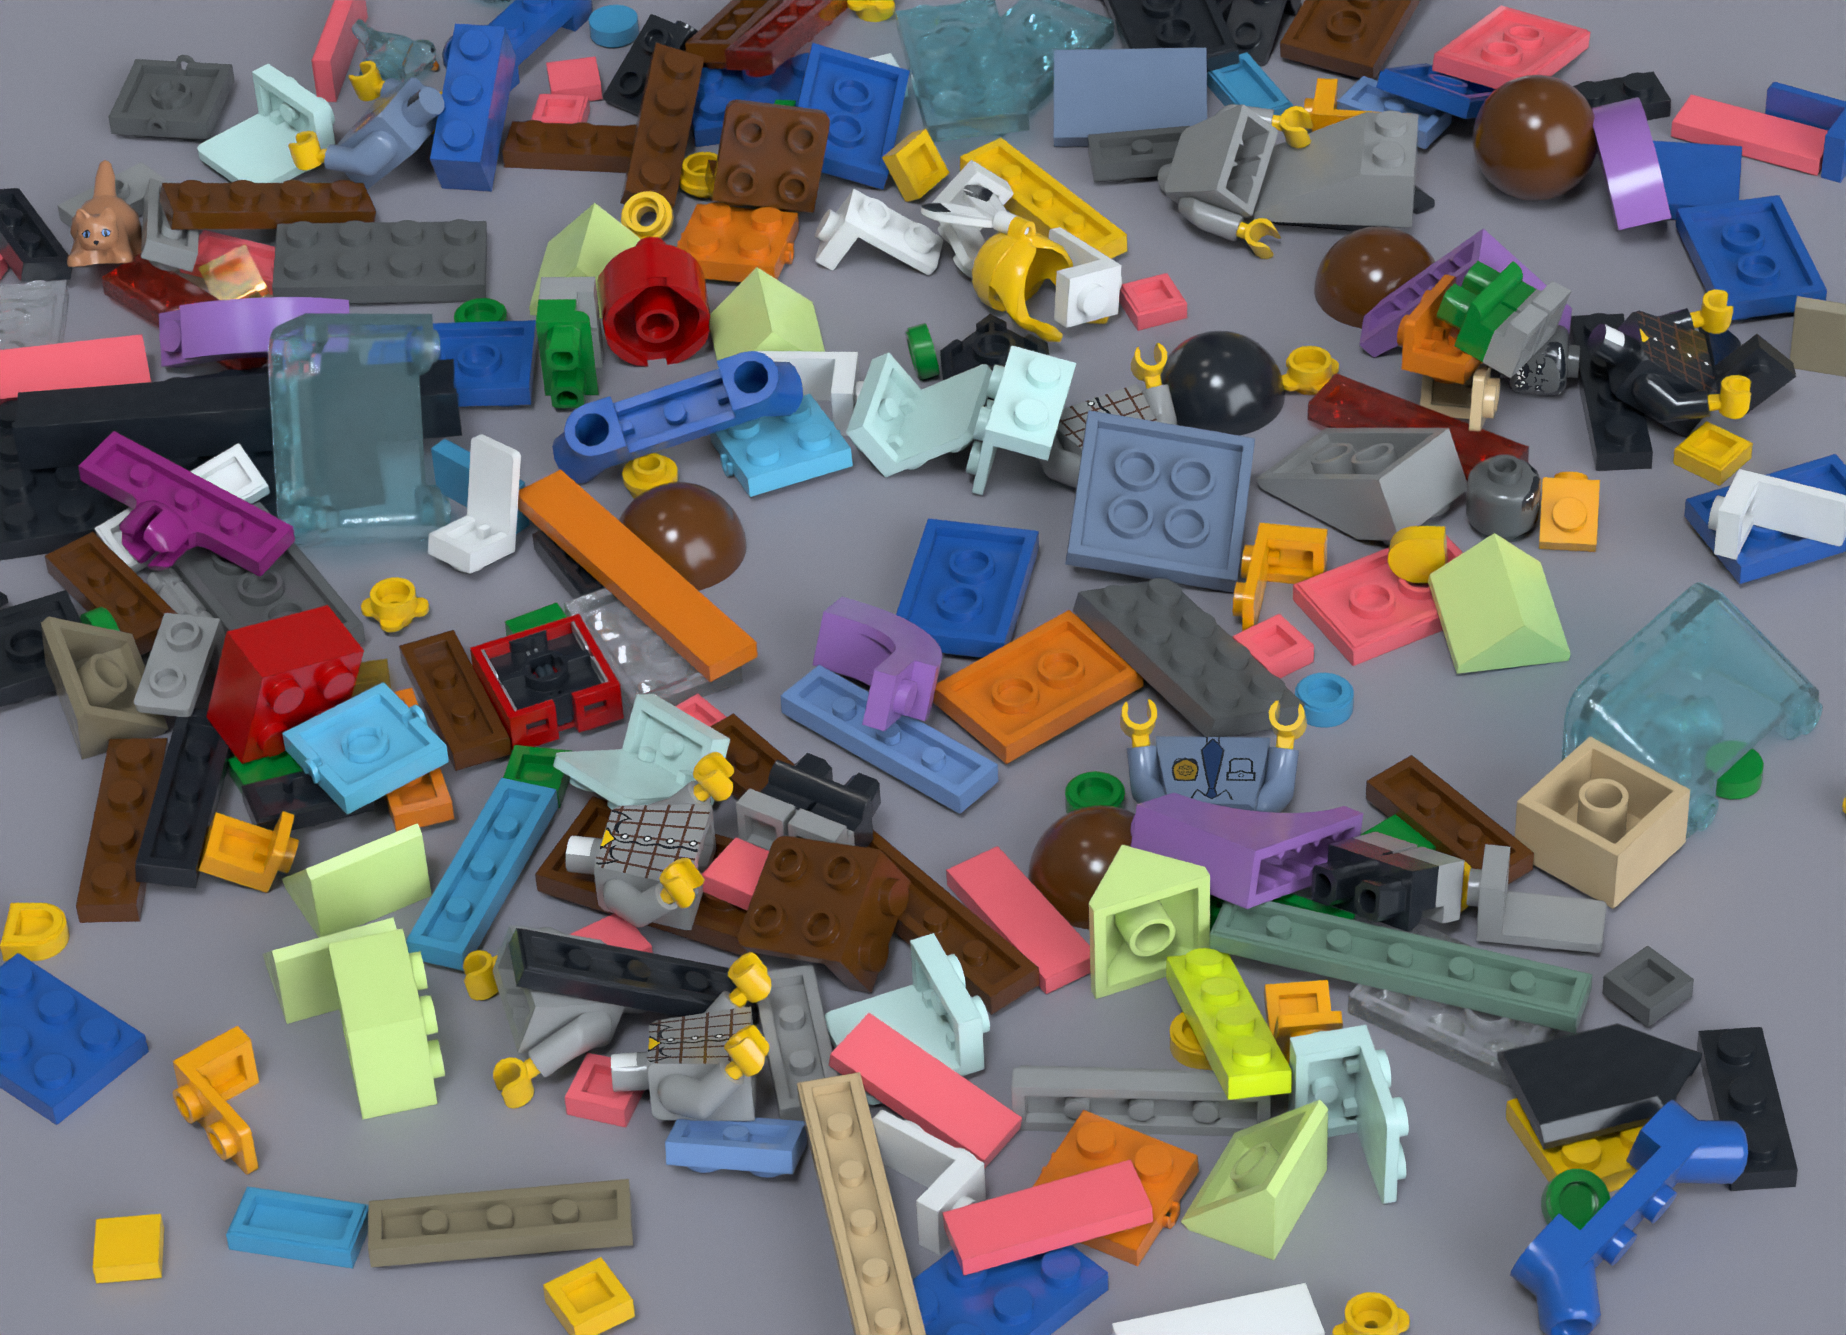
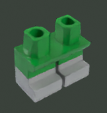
M1477 261L1469 269L1461 287L1454 283L1446 291L1436 318L1460 330L1454 345L1455 347L1505 376L1512 378L1528 362L1532 355L1555 334L1571 290L1554 281H1551L1542 291L1523 282L1522 270L1514 261L1501 273Z
M541 277L536 329L545 396H551L552 407L579 408L585 404L586 395H599L596 368H603L604 347L595 277Z

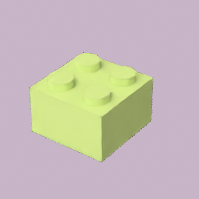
M403 928L328 943L342 1027L362 1120L436 1105L437 1097L434 1078L444 1077L445 1071L438 1039L427 1041V1035L438 1033V1026L431 995L419 997L417 991L428 988L421 952L408 953Z

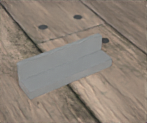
M1022 1065L1018 1068H1013L1012 1111L1022 1117L1019 1131L1069 1132L1083 1110L1143 1134L1233 1136L1235 1132L1271 1119V1095L1228 1100L1213 1070Z

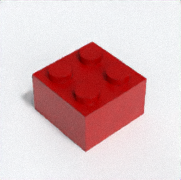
M328 605L227 631L206 718L241 764L267 756L279 755L285 751L283 732L352 698L364 650Z

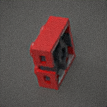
M580 614L470 647L472 666L509 736L512 751L514 745L537 747L558 740L560 731L576 727L580 733L624 719L620 683Z

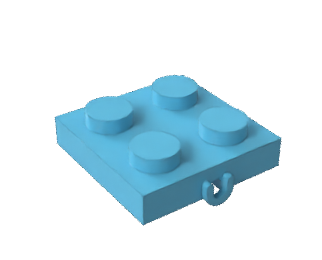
M811 394L803 396L798 410L791 416L761 417L710 434L711 443L720 454L721 465L725 475L728 477L734 474L750 497L853 466L851 447Z
M384 682L282 733L285 750L303 768L304 773H308L312 777L313 782L317 783L346 814L449 762L447 745L427 726V720L422 709L417 704L409 708Z

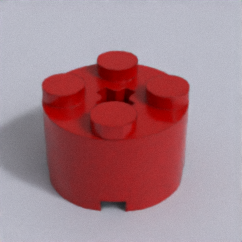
M646 237L639 240L636 246L616 255L605 266L597 280L602 323L607 344L619 358L630 364L649 367L648 360L666 358L667 365L685 361L701 349L710 331V308L703 270L691 254L681 248L666 244L658 237Z

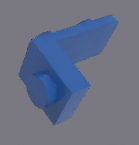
M1772 82L1767 89L1765 114L1828 130L1825 135L1821 178L1841 183L1846 176V101L1786 84Z

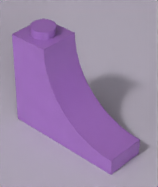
M1483 228L1386 296L1368 312L1363 319L1359 345L1373 358L1397 347V332L1400 322L1405 314L1410 315L1418 306L1424 292L1432 290L1445 274L1456 276V284L1461 287L1469 269L1477 261L1500 273L1514 261L1522 270L1523 282L1540 291L1547 285ZM1566 304L1558 325L1564 326L1570 332L1572 308Z
M1171 793L1137 804L1136 814L1130 829L1132 836L1131 847L1205 867L1210 874V895L1248 909L1311 886L1312 870L1315 865L1327 862L1329 844L1360 836L1364 813L1346 806L1304 813L1250 811L1215 805L1177 793Z

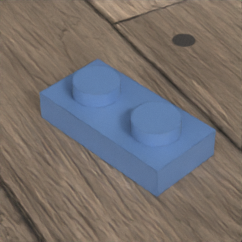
M1362 76L1337 101V109L1375 112L1392 110L1401 113L1418 114L1417 147L1426 149L1451 124L1452 114L1376 88L1378 81Z
M756 1117L754 1121H690L687 1119H677L665 1141L666 1165L687 1166L690 1170L700 1173L727 1169L750 1171L753 1175L759 1177L793 1174L807 1145L804 1121Z

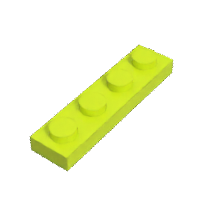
M1198 948L1189 951L1186 955L1166 957V979L1227 1099L1233 1100L1291 1093L1292 1070L1230 955L1210 948Z

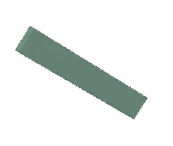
M1224 901L1210 932V949L1571 1033H1576L1592 990L1593 974L1271 901L1248 909Z

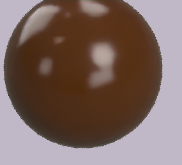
M1527 75L1510 80L1490 94L1477 114L1472 139L1478 166L1489 182L1503 193L1514 198L1541 201L1563 195L1582 181L1595 160L1597 154V143L1593 128L1595 114L1586 98L1576 88L1563 80L1546 75Z
M1381 226L1359 229L1338 240L1325 254L1316 274L1314 295L1318 305L1327 315L1343 324L1362 329L1364 316L1386 296L1435 263V260L1420 241L1406 232Z
M670 482L652 487L637 496L626 507L619 518L622 524L698 591L712 587L732 575L741 565L746 554L745 532L734 509L720 495L698 484Z
M1107 805L1082 807L1065 814L1052 823L1037 842L1029 864L1028 879L1071 926L1089 930V902L1121 845L1131 847L1132 836L1130 829L1135 816L1134 813L1126 809Z

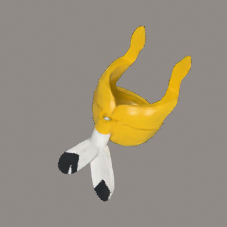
M966 185L964 187L963 199L968 206L948 203H929L921 206V213L933 220L975 227H993L999 231L989 237L981 246L974 260L972 284L977 296L987 306L1001 312L1007 311L1018 326L1035 333L1043 341L1061 342L1063 334L1056 327L1029 317L1025 301L1038 292L1045 279H1050L1056 286L1057 271L1073 267L1072 259L1062 245L1037 233L1035 224L1032 221L1007 212L992 191L979 185ZM1109 316L1086 323L1106 324Z

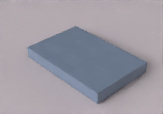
M1206 48L1054 50V147L1088 146L1087 135L1179 126L1191 127L1207 119Z

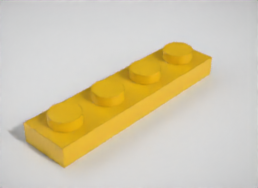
M1000 137L960 156V171L970 160H973L1007 181L1014 194L1003 206L1010 213L1032 221L1035 224L1037 233L1049 238L1050 229L1061 227L1111 259L1127 252V234L1003 138Z

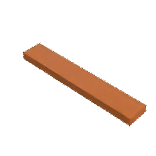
M561 469L519 490L518 510L708 681L712 682L758 657L757 642Z

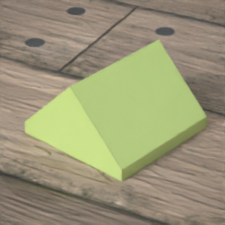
M596 203L591 205L548 242L529 306L530 315H537L541 277H595L599 318H602L597 283L598 276L616 255L636 246L637 242L641 239Z
M758 267L710 314L709 330L716 361L748 351L825 352L813 302Z
M1495 533L1429 575L1428 584L1456 674L1569 661L1571 653L1541 562Z
M418 823L282 878L287 892L319 938L356 928L432 896L423 836Z
M1121 845L1089 902L1091 992L1095 999L1165 978L1166 957L1186 955L1189 951L1198 948H1210V874L1205 867Z
M394 917L263 953L265 965L286 1023L289 1024L339 1010L328 943L397 930Z
M1319 1099L1235 1132L1182 1218L1181 1222L1189 1231L1275 1260L1327 1171L1328 1108Z

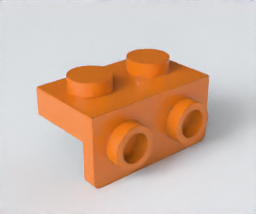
M1445 274L1432 290L1424 292L1418 306L1410 315L1405 314L1400 322L1397 332V345L1403 347L1401 369L1430 376L1440 383H1459L1464 385L1482 362L1454 346L1460 330L1436 318L1444 294L1454 283L1456 284V276Z

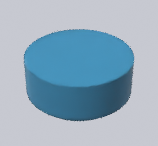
M607 5L592 12L589 16V29L592 41L607 48H618L632 43L639 35L636 11L624 5Z
M1315 673L1303 678L1295 688V696L1305 704L1304 711L1308 725L1321 728L1338 726L1347 721L1353 713V687L1345 678L1339 675Z

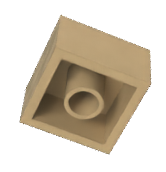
M1590 736L1517 801L1515 838L1534 852L1533 865L1592 898L1606 902L1607 906L1614 909L1686 843L1690 789Z

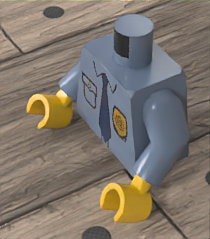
M363 61L359 64L363 75H349L348 77L360 100L371 101L378 97L380 98L369 107L337 145L330 144L327 149H321L316 132L304 131L297 133L295 136L297 143H289L288 147L293 162L299 170H310L324 163L326 169L344 172L351 181L364 183L368 190L410 157L434 131L438 115L444 110L442 95L435 88L423 85L414 77H410L404 82L394 78H388L386 81H383L373 61Z
M1148 699L1147 716L1149 720L1143 724H1136L1128 717V703L1126 701L1121 710L1120 727L1125 735L1132 739V748H1127V758L1133 799L1137 804L1167 794L1177 793L1199 801L1230 808L1281 813L1291 802L1294 793L1299 750H1293L1294 740L1300 738L1307 728V719L1302 704L1299 703V716L1296 722L1288 726L1278 723L1280 717L1279 700L1271 705L1269 721L1274 734L1277 736L1276 747H1270V738L1183 736H1156V745L1150 746L1149 735L1152 733L1157 719L1156 705L1151 699Z

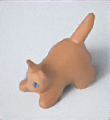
M107 160L99 164L95 177L93 198L86 201L80 209H77L75 216L72 218L70 234L74 241L67 260L68 267L105 263H129L134 261V257H141L142 231L138 213L122 198L117 197L114 171L111 163Z

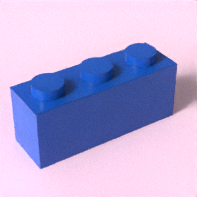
M455 23L442 91L444 110L437 118L430 155L434 171L441 187L444 189L492 192L516 55L505 26Z

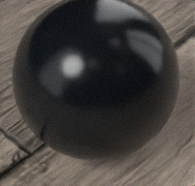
M1208 331L1190 337L1179 344L1168 355L1160 375L1162 385L1169 386L1177 425L1241 436L1268 425L1278 416L1285 401L1283 378L1273 357L1258 342L1236 332Z

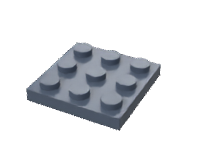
M1088 410L1065 564L1149 579H1169L1179 584L1234 593L1238 580L1255 438Z

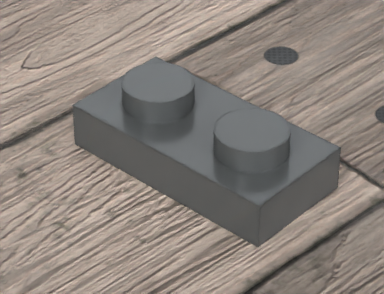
M1190 126L1087 135L1088 155L1094 182L1108 180L1120 182L1130 178L1158 176L1162 166L1172 163L1180 136Z

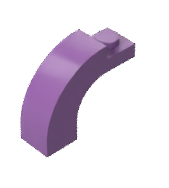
M1639 97L1592 108L1595 114L1593 128L1597 143V154L1607 187L1616 231L1671 218L1653 139Z
M313 297L230 299L180 305V310L159 313L161 367L179 368L241 358L280 357L313 360L327 358L335 354L345 355L352 353L349 300Z
M842 596L823 611L812 665H821L830 671L852 677L869 685L870 690L862 725L886 731L902 715L921 721L927 720L933 703L942 661V651L938 643L927 632L910 621L878 607Z

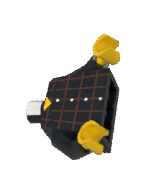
M1711 290L1705 293L1702 298L1701 310L1690 313L1688 308L1660 316H1654L1640 310L1635 311L1628 316L1617 330L1605 324H1599L1588 339L1587 352L1606 361L1612 393L1618 399L1681 436L1687 437L1704 417H1711V411L1719 410V413L1724 417L1740 419L1749 410L1751 399L1750 379L1739 375L1725 377L1721 382L1720 394H1718L1705 334L1695 330V328L1701 327L1709 333L1720 334L1729 328L1734 307L1727 306L1728 293L1724 290Z

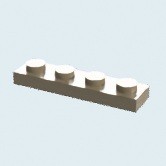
M629 1179L372 1200L368 1204V1253L371 1268L633 1245Z

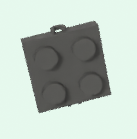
M180 55L176 61L135 59L108 117L111 134H125L135 137H177L184 140L209 139L235 81L232 64L195 62L188 55ZM181 62L188 63L186 70L182 69Z

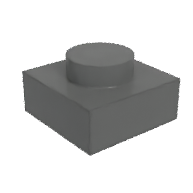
M1646 946L1604 975L1602 993L1649 1027L1692 997L1694 979L1654 949Z

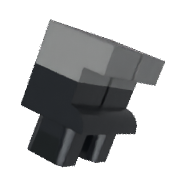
M806 753L794 765L777 759L770 770L768 784L760 792L749 788L736 802L739 839L768 851L774 840L780 836H791L867 848L873 841L872 817L881 804L880 783L877 779L862 773L853 775L845 785L834 782L832 767L825 759L810 753Z
M1372 832L1329 844L1327 862L1315 865L1312 870L1311 898L1312 901L1323 905L1334 906L1370 921L1381 922L1407 932L1413 930L1418 925L1421 917L1442 924L1460 920L1465 860L1425 847L1417 848L1416 844L1379 832Z

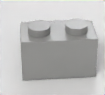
M1392 110L1381 113L1365 112L1308 133L1311 142L1306 147L1293 148L1287 142L1273 147L1254 208V220L1266 218L1271 222L1412 227L1417 168L1418 114H1407Z
M1325 428L1256 478L1259 487L1264 491L1358 540H1383L1386 545H1390L1393 535L1399 530L1410 526H1420L1429 518L1447 512L1451 507L1450 502L1467 490V481L1449 428Z

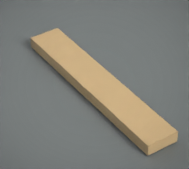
M860 1072L797 1083L800 1109L854 1335H926Z

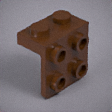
M738 99L730 101L725 110L717 161L708 160L705 182L711 200L719 201L729 206L753 205L773 207L781 212L803 211L814 213L830 127V119L827 113L818 109Z
M780 836L774 840L769 850L738 934V942L749 952L825 964L850 990L872 993L878 973L886 965L889 955V942L898 917L906 909L909 898L908 889L911 881L880 849Z

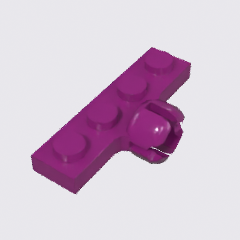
M115 431L79 465L82 482L133 508L119 523V529L122 531V545L128 554L140 564L146 562L156 551L161 552L147 565L153 571L169 569L188 549L199 546L207 548L261 577L295 541L292 525Z

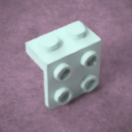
M266 64L252 71L258 114L212 137L197 147L199 159L231 182L248 180L254 183H283L304 172L310 171L299 170L293 162L288 144L297 143L295 138L297 133L304 131L316 132L321 149H327L330 144L335 145L333 132L335 117L328 102L299 85L294 78L286 76L270 64Z
M1011 346L1005 367L994 365L986 397L995 400L987 399L985 407H981L973 439L976 440H974L966 468V473L976 475L972 493L983 496L998 447L1048 461L1073 379L1076 363Z
M889 352L874 358L869 366L846 434L852 439L856 448L869 458L885 478L906 469H917L928 460L945 453L959 452L974 440L973 435L981 407L984 406L988 399L986 394L992 370L987 364H982L921 390Z
M636 694L622 749L556 753L553 766L570 777L569 782L573 786L585 791L595 792L607 799V805L612 810L618 806L648 805L668 799L689 782L696 781L693 777L694 768L707 754L719 752L726 758L730 738L655 694ZM711 797L710 805H713L714 799Z
M934 933L910 940L912 985L834 1009L825 1014L829 1038L834 1049L868 1013H871L961 1076L984 1069L983 1033L990 1031V1022L985 1005L978 995L970 997L965 988V977L958 958L954 954L948 956L945 954ZM865 1091L868 1104L882 1103Z
M1367 1025L1331 1031H1318L1308 1035L1290 1037L1289 1066L1292 1070L1291 1093H1289L1288 1112L1320 1099L1328 1108V1137L1357 1132L1381 1203L1396 1202L1397 1180L1406 1178V1161L1399 1137L1408 1135L1409 1125L1403 1099L1401 1097L1392 1098L1389 1087H1391V1070L1386 1051L1384 1049L1375 1050Z

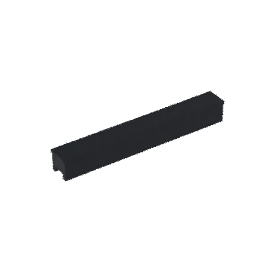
M454 359L19 392L15 422H12V431L21 470L79 466L113 431L166 459L219 455L238 443L245 453L454 437L462 436L459 395L455 381Z

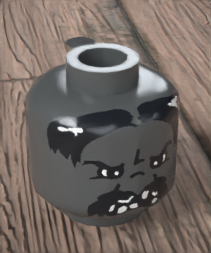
M1558 325L1555 334L1532 355L1528 362L1512 378L1500 373V378L1509 379L1510 388L1516 393L1559 395L1566 387L1567 377L1578 378L1580 345H1570L1568 330L1564 326Z
M1497 455L1476 464L1470 471L1467 482L1466 515L1470 524L1487 537L1495 533L1505 540H1512L1531 530L1538 521L1540 510L1541 479L1537 470L1526 461L1512 455Z

